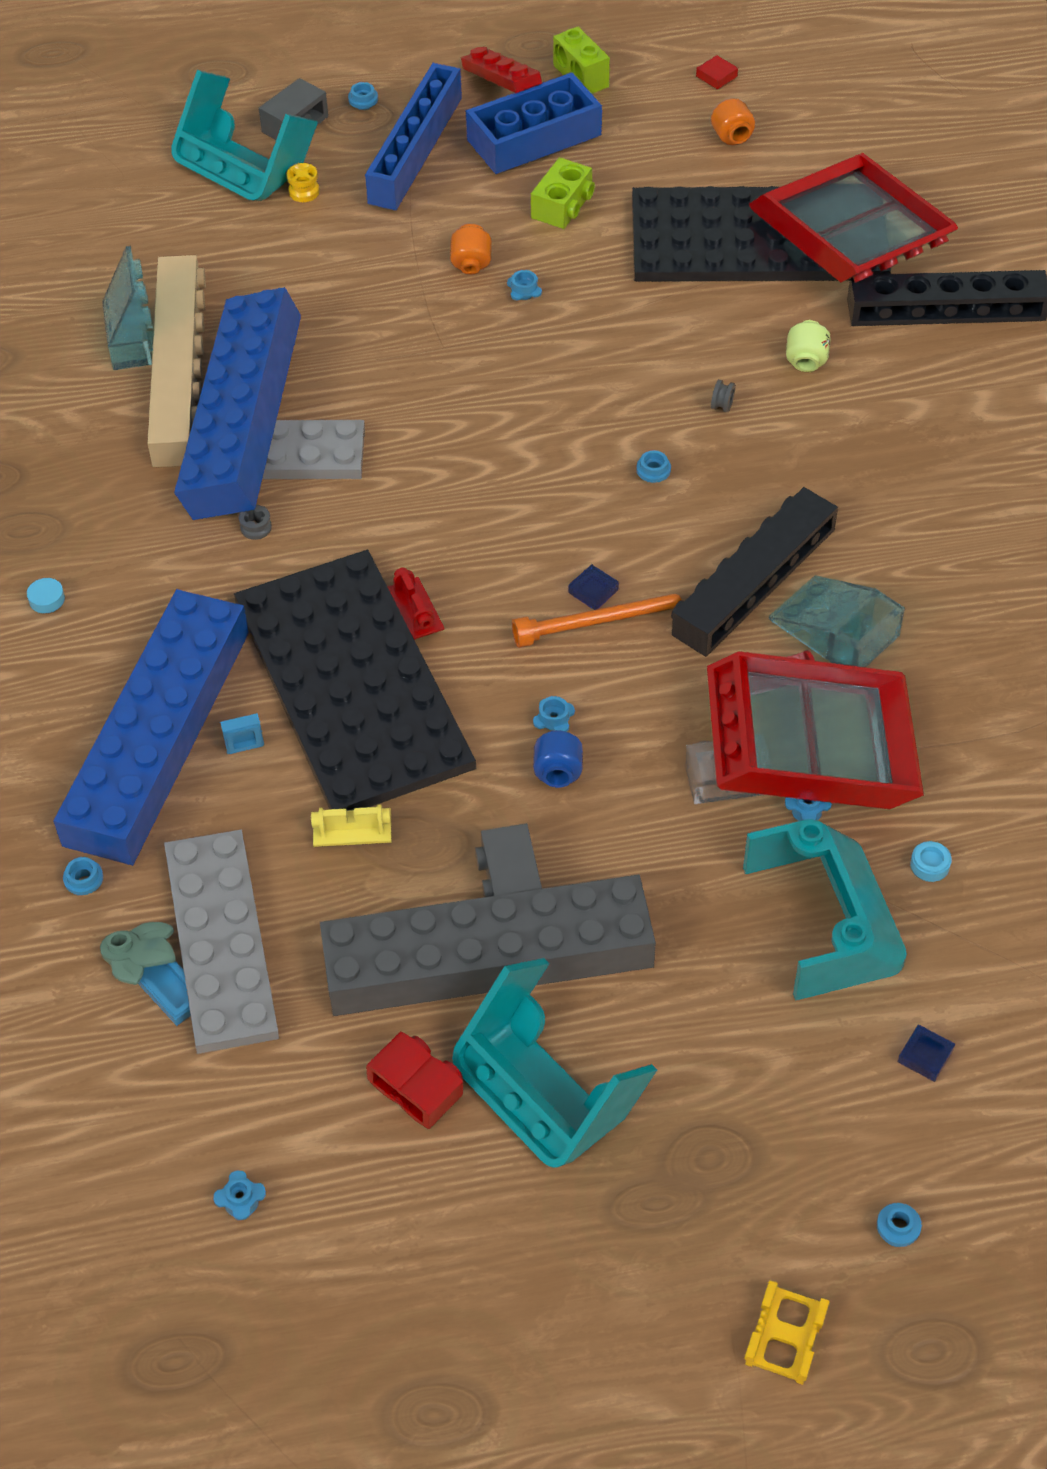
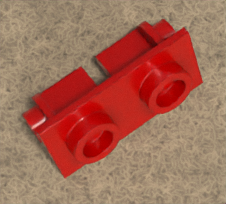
M407 568L397 569L394 573V584L387 587L414 640L445 630L419 577H415L413 572L407 570Z

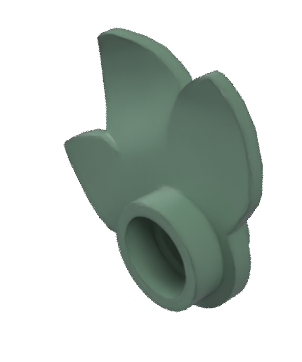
M148 922L137 926L131 931L113 932L101 942L100 952L102 958L111 965L112 974L116 979L124 983L137 985L143 976L144 968L176 961L173 948L167 941L173 934L174 929L167 923Z

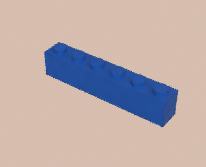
M437 63L431 64L365 174L368 204L397 211L462 99L460 68Z

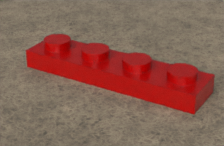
M487 47L474 48L470 51L469 55L461 57L463 69L514 93L542 84L540 71L530 68L526 64L514 61L512 58L505 57L498 52L489 50Z

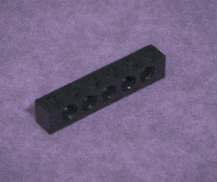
M1045 270L873 274L855 283L853 278H850L847 296L851 326L1046 321L1047 275Z

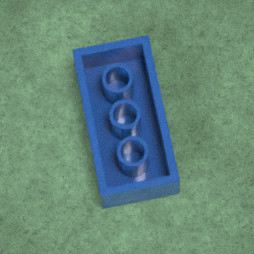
M571 72L524 91L513 93L466 110L467 141L491 170L498 174L601 136L602 105Z

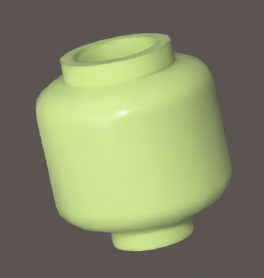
M806 320L796 324L788 333L786 345L787 360L799 371H815L824 365L829 358L830 332L814 320Z

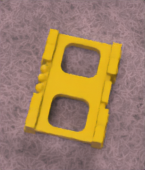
M769 1280L761 1305L760 1318L758 1319L755 1332L753 1331L745 1354V1365L750 1367L754 1365L794 1379L796 1383L803 1385L807 1379L814 1356L812 1348L816 1334L822 1329L830 1301L823 1298L817 1301L777 1287L778 1283ZM790 1299L809 1308V1314L804 1326L798 1327L778 1319L777 1312L782 1300ZM770 1340H778L796 1348L797 1353L794 1363L790 1368H783L764 1359L765 1350Z

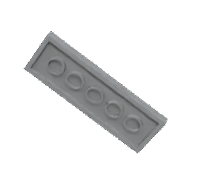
M242 829L165 842L164 846L197 1054L279 1039Z

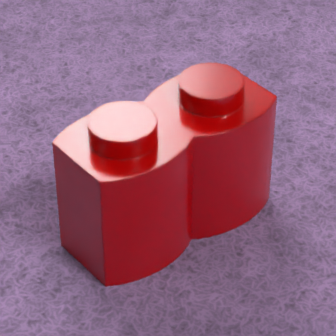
M400 1031L366 1065L367 1079L384 1096L399 1104L415 1121L430 1129L463 1095L462 1074L450 1061L445 1060L442 1062L431 1056L429 1046L420 1037H410Z

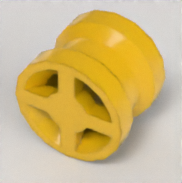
M298 163L287 170V180L290 184L288 188L289 195L294 201L310 202L318 197L320 192L318 182H316L318 172L313 165Z

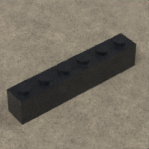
M805 487L795 496H789L783 502L781 509L773 517L768 516L751 538L746 537L741 542L738 550L730 558H724L716 571L708 579H702L698 583L691 596L685 601L681 600L676 604L671 614L673 619L672 636L707 657L835 531L838 506Z

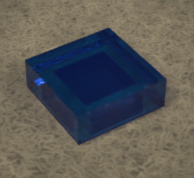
M592 564L568 585L569 594L594 610L601 607L619 590V581Z
M918 1024L901 1051L898 1063L935 1082L953 1053L956 1044Z

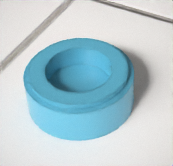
M52 578L38 579L27 589L29 605L38 613L54 612L65 601L62 585Z
M933 841L922 842L914 848L910 866L918 878L928 882H935L947 876L952 857L944 845Z

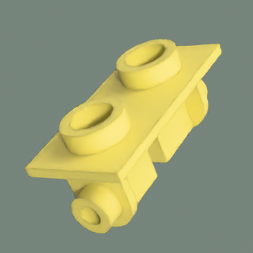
M382 804L377 805V807L354 808V810L346 811V809L324 810L319 808V812H311L314 847L392 843L391 808H382Z

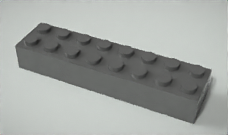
M640 874L320 922L333 1016L488 993L504 966L545 958L550 964L536 985L654 968L656 942Z

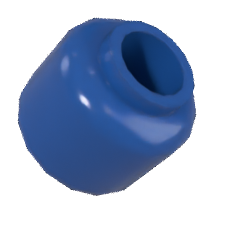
M561 730L550 731L540 736L535 743L533 768L537 778L550 787L555 788L565 787L576 781L583 770V747L578 737Z

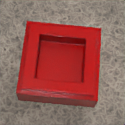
M716 55L696 68V77L718 90L738 77V68Z

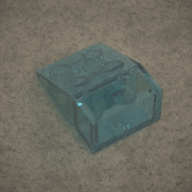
M131 246L125 247L102 301L107 344L113 370L152 365L151 351H153L154 331H148L149 328H154L152 315L148 306L143 307V304H149L144 282H138V279H143L140 259H133Z
M815 575L770 614L769 620L831 663L866 667L900 636L905 608L876 588Z

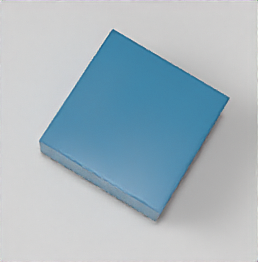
M258 713L220 722L227 754L264 746Z

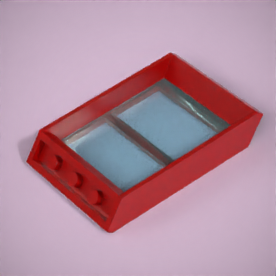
M864 153L769 191L749 203L752 211L840 283L850 278H853L855 283L873 275L871 269L879 267L880 271H884L898 264L897 258L904 255L906 260H909L923 253L922 247L929 244L931 249L948 242L947 235L958 229L957 224Z
M742 651L735 652L707 666L717 787L721 790L882 809H892L924 796L906 677L902 672Z

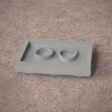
M276 420L262 479H362L365 438L364 420Z

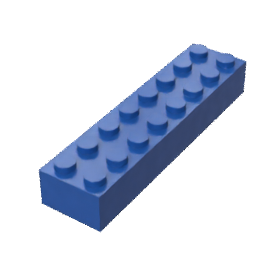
M285 287L273 290L267 289L258 293L226 299L174 491L192 520L255 510L301 319V314Z
M178 589L175 590L53 820L62 847L134 865L249 634L244 605Z

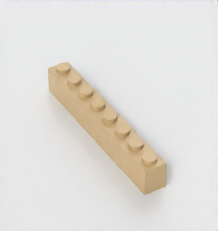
M197 255L158 257L148 427V448L153 467L182 465L197 409L196 402H199L201 394V384L197 382V379L203 377L201 358H198V355H203L204 352L202 335H199V332H204V317L200 310H205L204 291L200 289L206 288L205 269L198 266Z

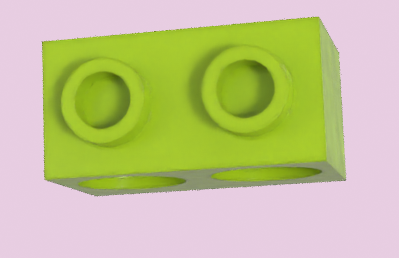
M579 26L553 36V66L562 75L572 72L591 94L609 87L610 57Z
M559 157L531 193V218L565 229L572 218L575 219L578 216L584 202L590 200L593 196L595 183L592 182V168Z

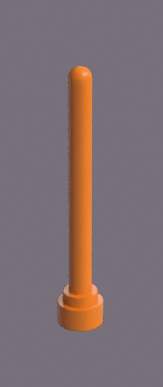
M670 594L538 622L536 619L529 620L527 616L512 619L513 637L518 648L533 645L534 641L539 640L542 635L674 609L682 598L678 594Z

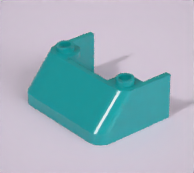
M197 70L172 142L171 152L174 160L246 199L254 201L265 200L288 181L287 170L291 166L304 163L318 122L313 119L285 114L270 159L231 140L235 128L234 118L230 112L221 108L230 78Z
M813 819L801 820L747 833L743 870L746 875L820 856L846 919L839 921L833 928L831 940L835 952L798 961L793 990L795 1001L894 976L903 969L907 954L906 947L861 845L843 833Z
M545 958L504 966L456 1043L452 1059L453 1064L461 1072L462 1078L545 1165L556 1168L573 1162L627 1117L658 1070L651 1064L613 1075L610 1082L597 1085L588 1095L536 1042L545 1026V1014L540 1004L530 994L550 964Z

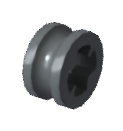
M718 379L712 395L711 409L716 410L718 407H722L723 412L730 411L735 394V383L730 382L729 385H725L723 380Z
M256 505L255 510L239 513L240 530L246 538L258 540L266 537L271 532L270 513L264 506Z

